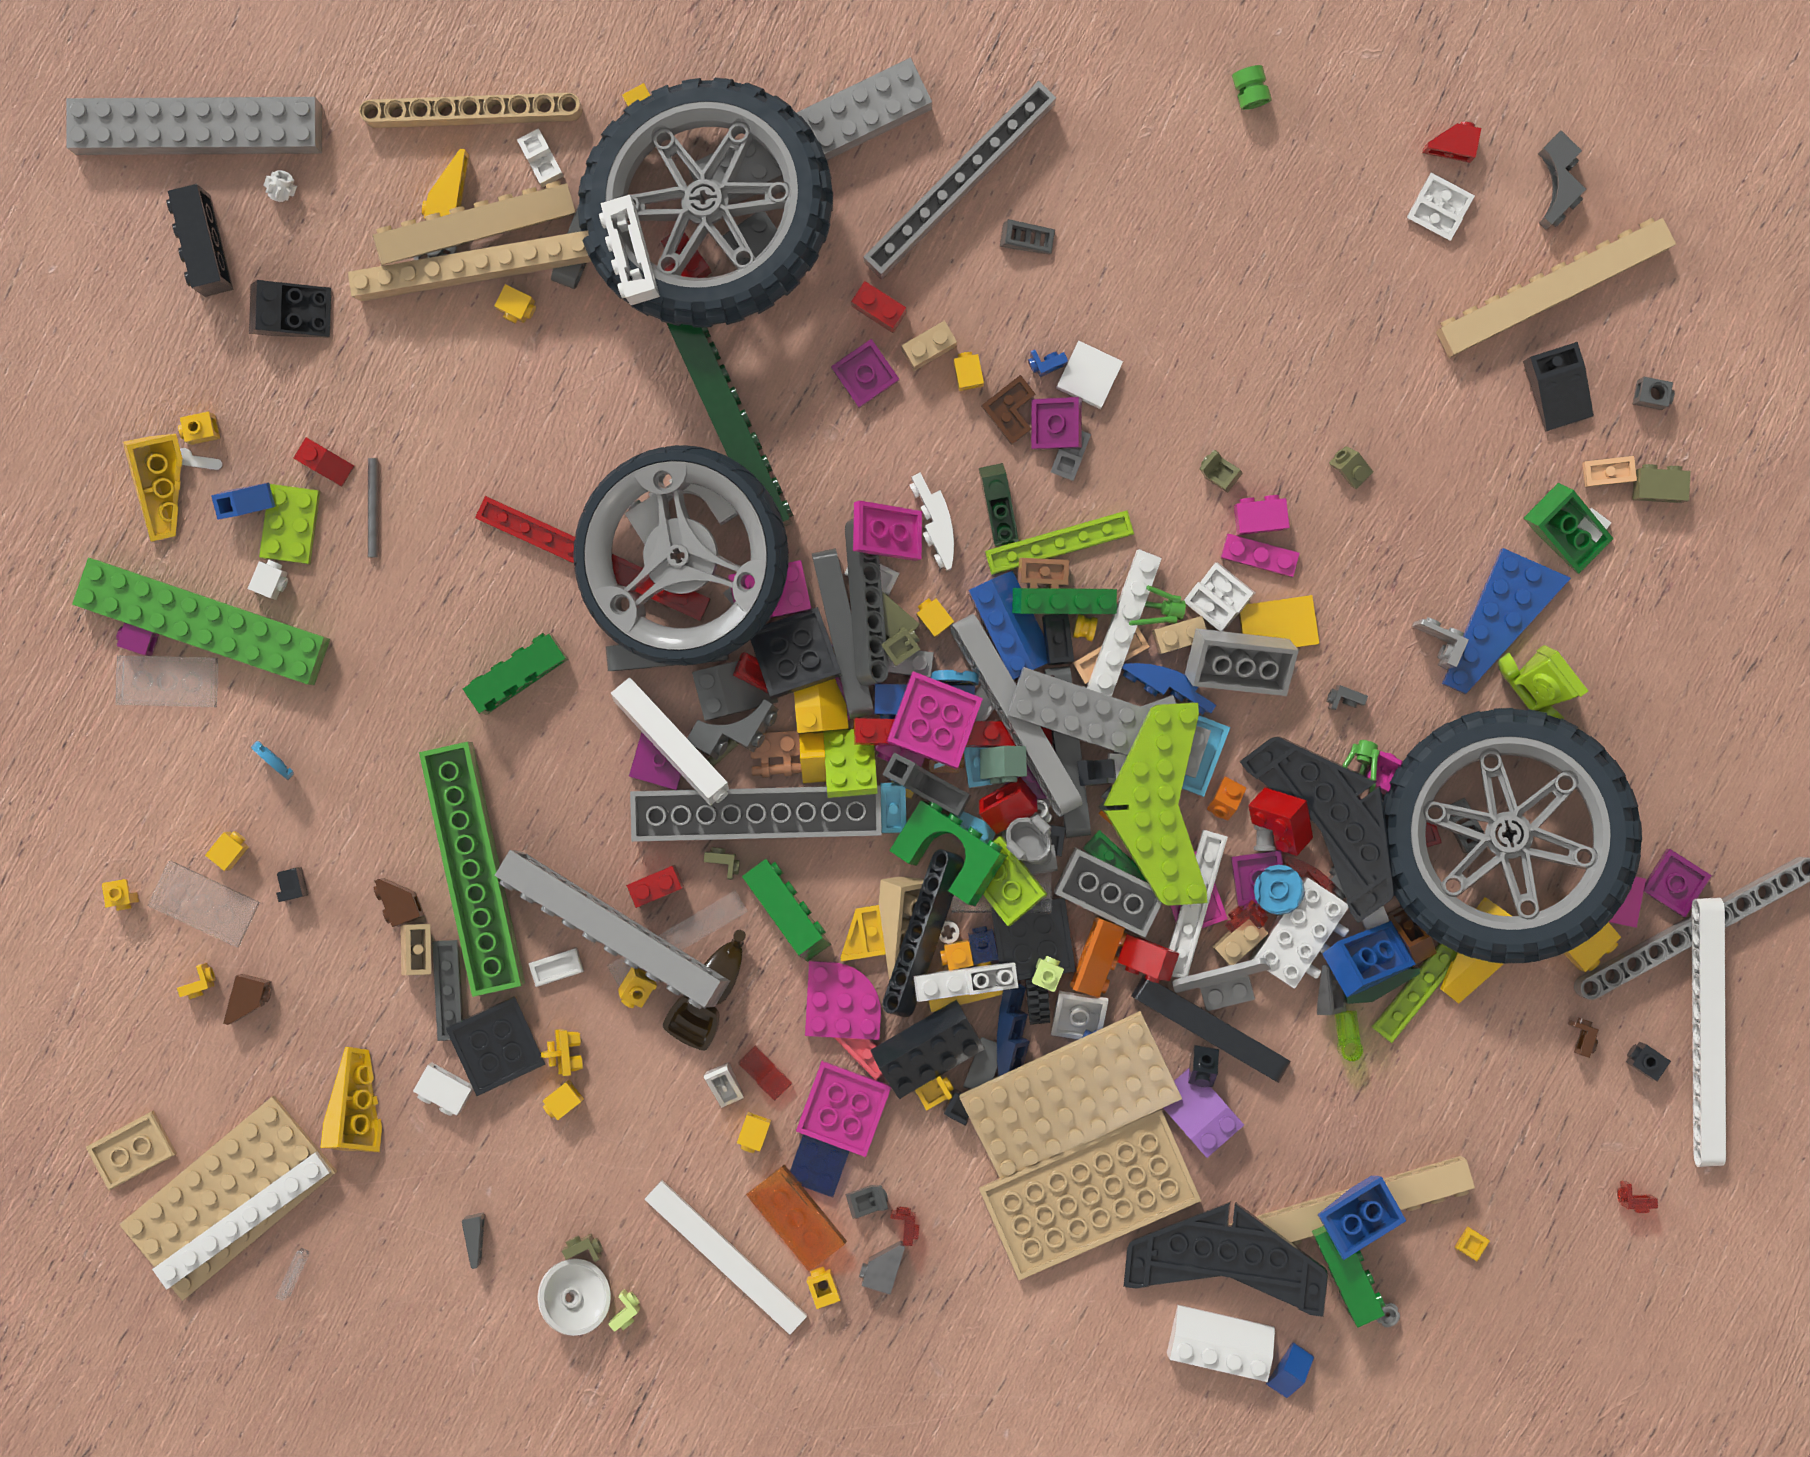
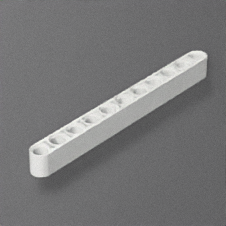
M1721 898L1694 899L1692 902L1693 1156L1697 1167L1723 1166L1726 1162L1725 909Z

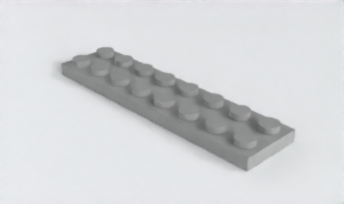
M1023 667L1007 715L1128 755L1149 709ZM1196 726L1185 775L1196 778L1211 730Z

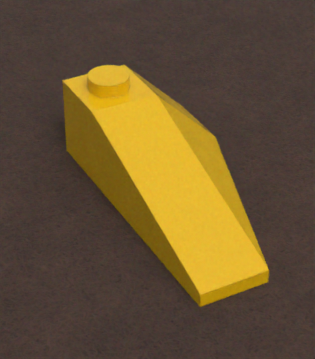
M345 1047L323 1122L321 1148L380 1152L382 1124L381 1119L377 1117L376 1104H378L377 1096L373 1094L372 1081L374 1077L370 1053L367 1049Z

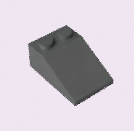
M738 661L692 672L705 721L758 708L763 700L772 704L778 703V698L771 700L768 693L733 676Z

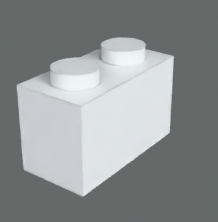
M432 1062L427 1065L413 1092L418 1094L417 1098L428 1104L433 1102L440 1106L439 1110L452 1116L453 1114L458 1115L461 1113L473 1091V1087L469 1082Z

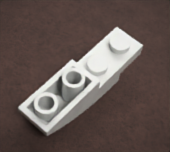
M918 473L911 477L913 483L909 486L915 498L920 496L924 504L920 508L926 520L930 518L932 520L931 523L925 525L926 532L923 533V536L929 547L934 546L937 552L934 558L939 568L944 567L946 572H948L952 568L954 554V538L950 514L941 490L931 494L921 473Z
M1015 963L969 967L914 976L916 999L918 1002L1018 988Z

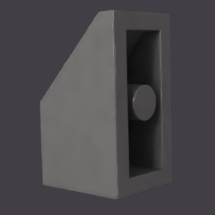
M899 1241L869 1257L867 1264H862L859 1278H863L862 1286L891 1294L905 1249V1242Z

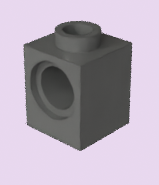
M1649 377L1638 379L1632 404L1658 410L1669 407L1675 395V390H1672L1673 382ZM1652 388L1659 391L1660 397L1658 400L1651 396Z

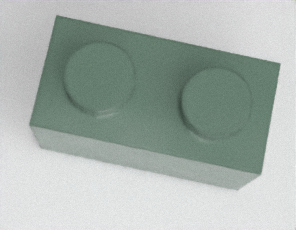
M1000 746L980 749V779H990V784H1004L1005 782H1017V777L1027 776L1026 746Z

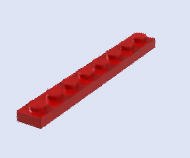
M855 718L854 745L895 746L886 742L895 719ZM975 721L966 747L982 748L1016 746L1002 721ZM1040 726L1052 746V730Z

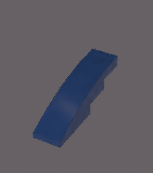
M1018 984V988L1003 990L997 1029L998 1076L1024 1065L1030 1043L1029 1040L1022 1037L1028 1014L1021 1011L1026 987Z

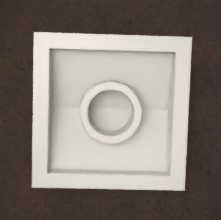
M1059 991L1051 1035L1081 1039L1086 1029L1091 1032L1102 1029L1108 1006V998Z

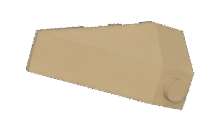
M893 877L882 879L880 883L879 909L889 981L924 881L922 878Z

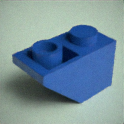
M269 482L211 495L217 520L275 507Z

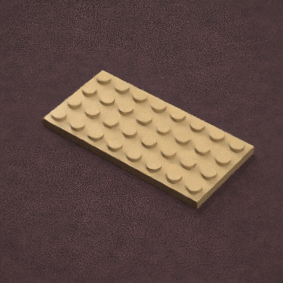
M1141 1011L959 1095L1000 1179L1062 1152L1084 1145L1182 1099Z
M272 1096L119 1225L151 1264L156 1267L318 1151L332 1172L171 1286L183 1301L338 1171L278 1099Z
M1162 1109L1077 1148H1072L1002 1179L999 1178L979 1187L1018 1280H1022L1201 1201Z

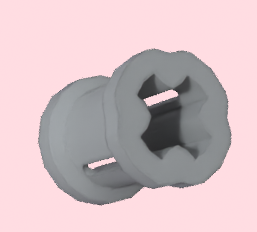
M1254 825V829L1257 832L1254 850L1276 851L1273 831Z

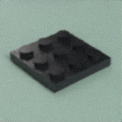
M818 607L766 624L750 640L771 700L842 676Z
M1065 898L1039 901L1011 926H1007L995 909L991 908L999 964L1015 963L1017 980L1033 978L1037 969L1038 959L1045 960L1046 956L1060 961L1059 966L1064 969L1063 973L1076 972Z
M515 996L446 1027L476 1096L546 1065L543 1058H541V1053Z

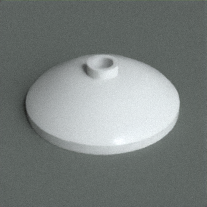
M569 1259L561 1261L548 1270L540 1283L538 1306L541 1315L552 1329L561 1334L570 1336L586 1334L600 1325L609 1310L611 1293L608 1281L597 1266L586 1260ZM568 1293L572 1297L570 1302H567L565 1298Z

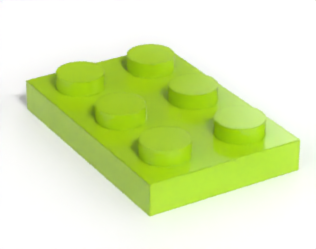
M270 484L275 507L265 511L259 557L311 564L320 491Z
M854 729L823 731L828 798L878 794L874 745H854Z
M999 836L994 842L1003 847L1001 852L1006 854L1007 857L983 895L1006 925L1011 926L1048 894L1024 863L1006 848V840Z

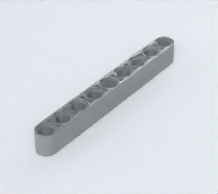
M971 614L950 625L955 641L973 672L978 673L981 686L1016 746H1026V763L1055 813L1061 817L1081 806L1083 802L1078 790L1041 727L1007 715L1016 684L977 617Z

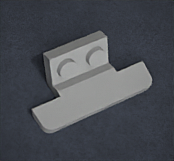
M1258 958L1179 978L1172 983L1175 993L1195 988L1201 989L1206 1011H1211L1255 1000L1249 975L1270 970L1271 968L1266 958Z

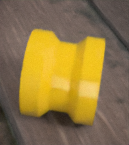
M1078 614L1073 637H1084L1087 641L1092 642L1098 618L1092 617L1089 619L1085 618L1083 614Z

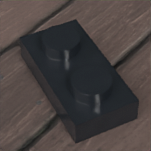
M1068 614L1044 615L1042 622L1048 665L1072 664L1074 662Z

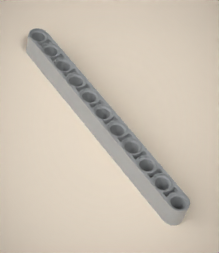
M1795 858L1722 898L1725 909V928L1810 882V858ZM1805 862L1809 864V871L1806 875L1802 872V865ZM1783 874L1788 878L1785 886L1780 884V878ZM1761 886H1764L1766 889V895L1763 898H1760L1758 895V890ZM1739 898L1744 900V907L1741 910H1738L1736 906ZM1692 915L1577 978L1574 983V990L1577 995L1586 999H1597L1692 947ZM1677 933L1680 938L1679 943L1673 946L1671 944V937ZM1655 945L1658 953L1654 958H1651L1649 950ZM1634 957L1636 966L1634 969L1629 970L1627 962L1630 958ZM1612 969L1615 974L1614 979L1607 982L1605 974L1608 970ZM1591 981L1593 989L1590 993L1586 994L1583 989L1586 982Z

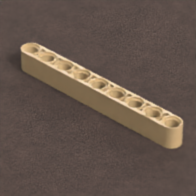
M573 93L373 99L364 101L359 108L362 119L368 126L373 128L575 121L580 118L583 111L578 97ZM550 103L551 109L548 112L543 113L539 111L541 105ZM567 103H576L573 111L567 112L564 110ZM519 104L527 105L523 113L515 112V108ZM494 105L502 106L498 114L490 113ZM470 106L477 107V111L473 115L466 114V110ZM425 107L428 109L423 117L417 116V111L420 108ZM452 107L451 114L448 116L441 115L443 108ZM377 109V116L369 119L367 117L369 111ZM395 109H403L401 116L397 118L392 117Z

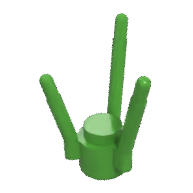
M1148 585L1146 586L1148 591L1168 600H1164L1162 604L1146 601L1145 607L1161 609L1162 615L1166 617L1129 621V625L1177 623V619L1182 620L1184 617L1186 603L1184 600H1181V596L1172 595Z
M1359 740L1358 745L1353 744L1343 766L1348 767L1354 756H1357L1356 761L1362 763L1360 774L1365 776L1367 765L1371 764V779L1376 781L1377 759L1380 750H1377L1378 745L1371 741ZM1376 783L1370 787V793L1375 790Z

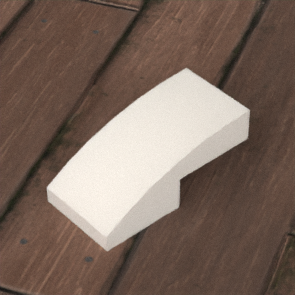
M539 128L517 139L542 188L546 184L564 177Z

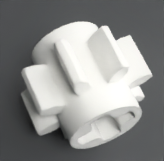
M282 170L272 172L271 176H266L263 185L267 187L266 193H268V196L278 202L288 200L289 196H294L297 187L293 185L294 179L292 176Z

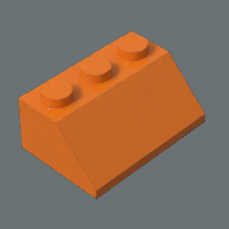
M1095 916L1078 961L1076 972H1074L1070 983L1073 990L1098 998L1101 993H1106L1110 980L1106 978L1109 970L1114 971L1119 958L1115 955L1118 946L1123 947L1127 935L1124 932V927Z

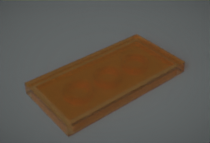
M785 1164L746 1194L808 1271L812 1270L847 1242Z

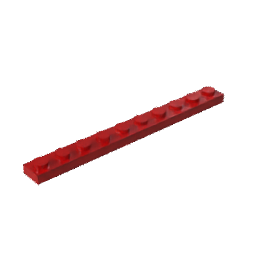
M487 496L484 497L475 519L574 563L575 536ZM612 554V565L617 584L627 587L643 568ZM649 577L634 591L643 595L655 583ZM662 590L650 598L698 621L702 620L711 600L695 591L678 594Z

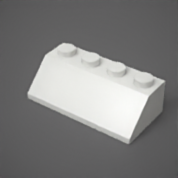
M1177 1305L1167 1355L1173 1361L1268 1382L1273 1360L1275 1327Z

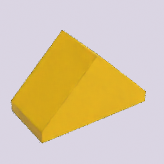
M824 733L799 734L803 783L826 782Z

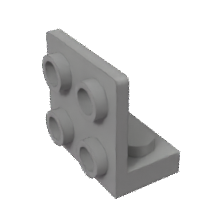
M1429 617L1415 621L1412 627L1447 642V645H1443L1438 653L1437 658L1440 659L1438 666L1445 669L1457 667L1469 639L1463 637L1464 633L1454 628L1444 629L1440 627L1441 623Z

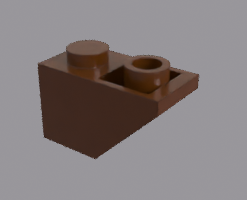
M385 878L375 880V895L378 900H382L385 908L382 910L383 916L388 924L391 923L392 927L424 915L415 891Z

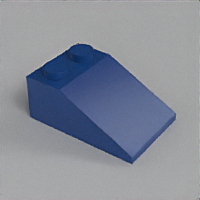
M1391 921L1342 939L1322 953L1346 997L1365 991L1416 965Z
M1372 1175L1350 1188L1318 1214L1343 1260L1406 1222L1382 1176Z

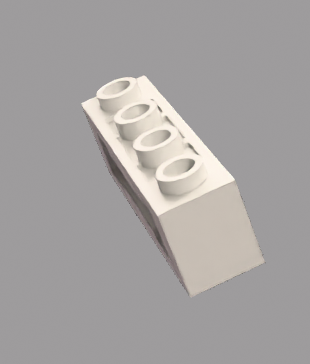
M630 195L601 203L603 213H600L599 217L603 228L608 230L609 236L605 237L609 251L614 252L615 259L611 260L615 274L620 275L621 283H618V289L622 299L626 298L630 305L660 297L633 199ZM616 224L621 232L629 230L637 263L644 272L645 279H643L639 268L630 269L623 239L616 228Z

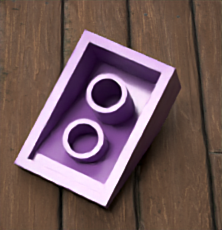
M1188 1068L1174 1080L1182 1099L1164 1107V1110L1208 1158L1241 1129L1244 1124L1211 1087H1199L1195 1084H1189Z

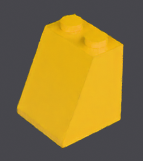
M1608 922L1589 940L1563 954L1580 971H1592L1599 965V959L1605 953H1611L1618 946L1617 941L1621 936Z

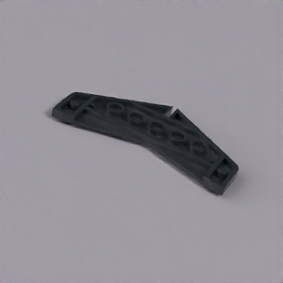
M1279 736L1270 738L1240 761L1249 774L1262 781L1272 790L1307 800L1310 820L1322 832L1347 898L1346 902L1350 913L1358 923L1393 899L1395 887L1381 786L1363 799L1359 797L1361 793L1377 783V781Z
M1230 1201L1132 1240L1127 1247L1123 1287L1137 1289L1151 1285L1211 1277H1230L1295 1306L1298 1310L1309 1315L1324 1317L1328 1282L1326 1268L1237 1202L1234 1205L1233 1225H1229Z

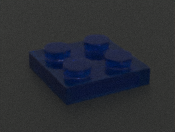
M803 1134L786 1181L834 1197L850 1151Z

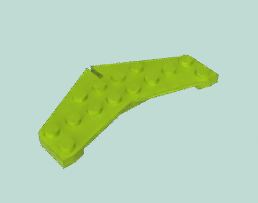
M1198 703L1159 704L1149 710L1103 805H1127V809L1104 810L1157 899L1165 905L1207 903L1206 886L1178 805L1199 717Z

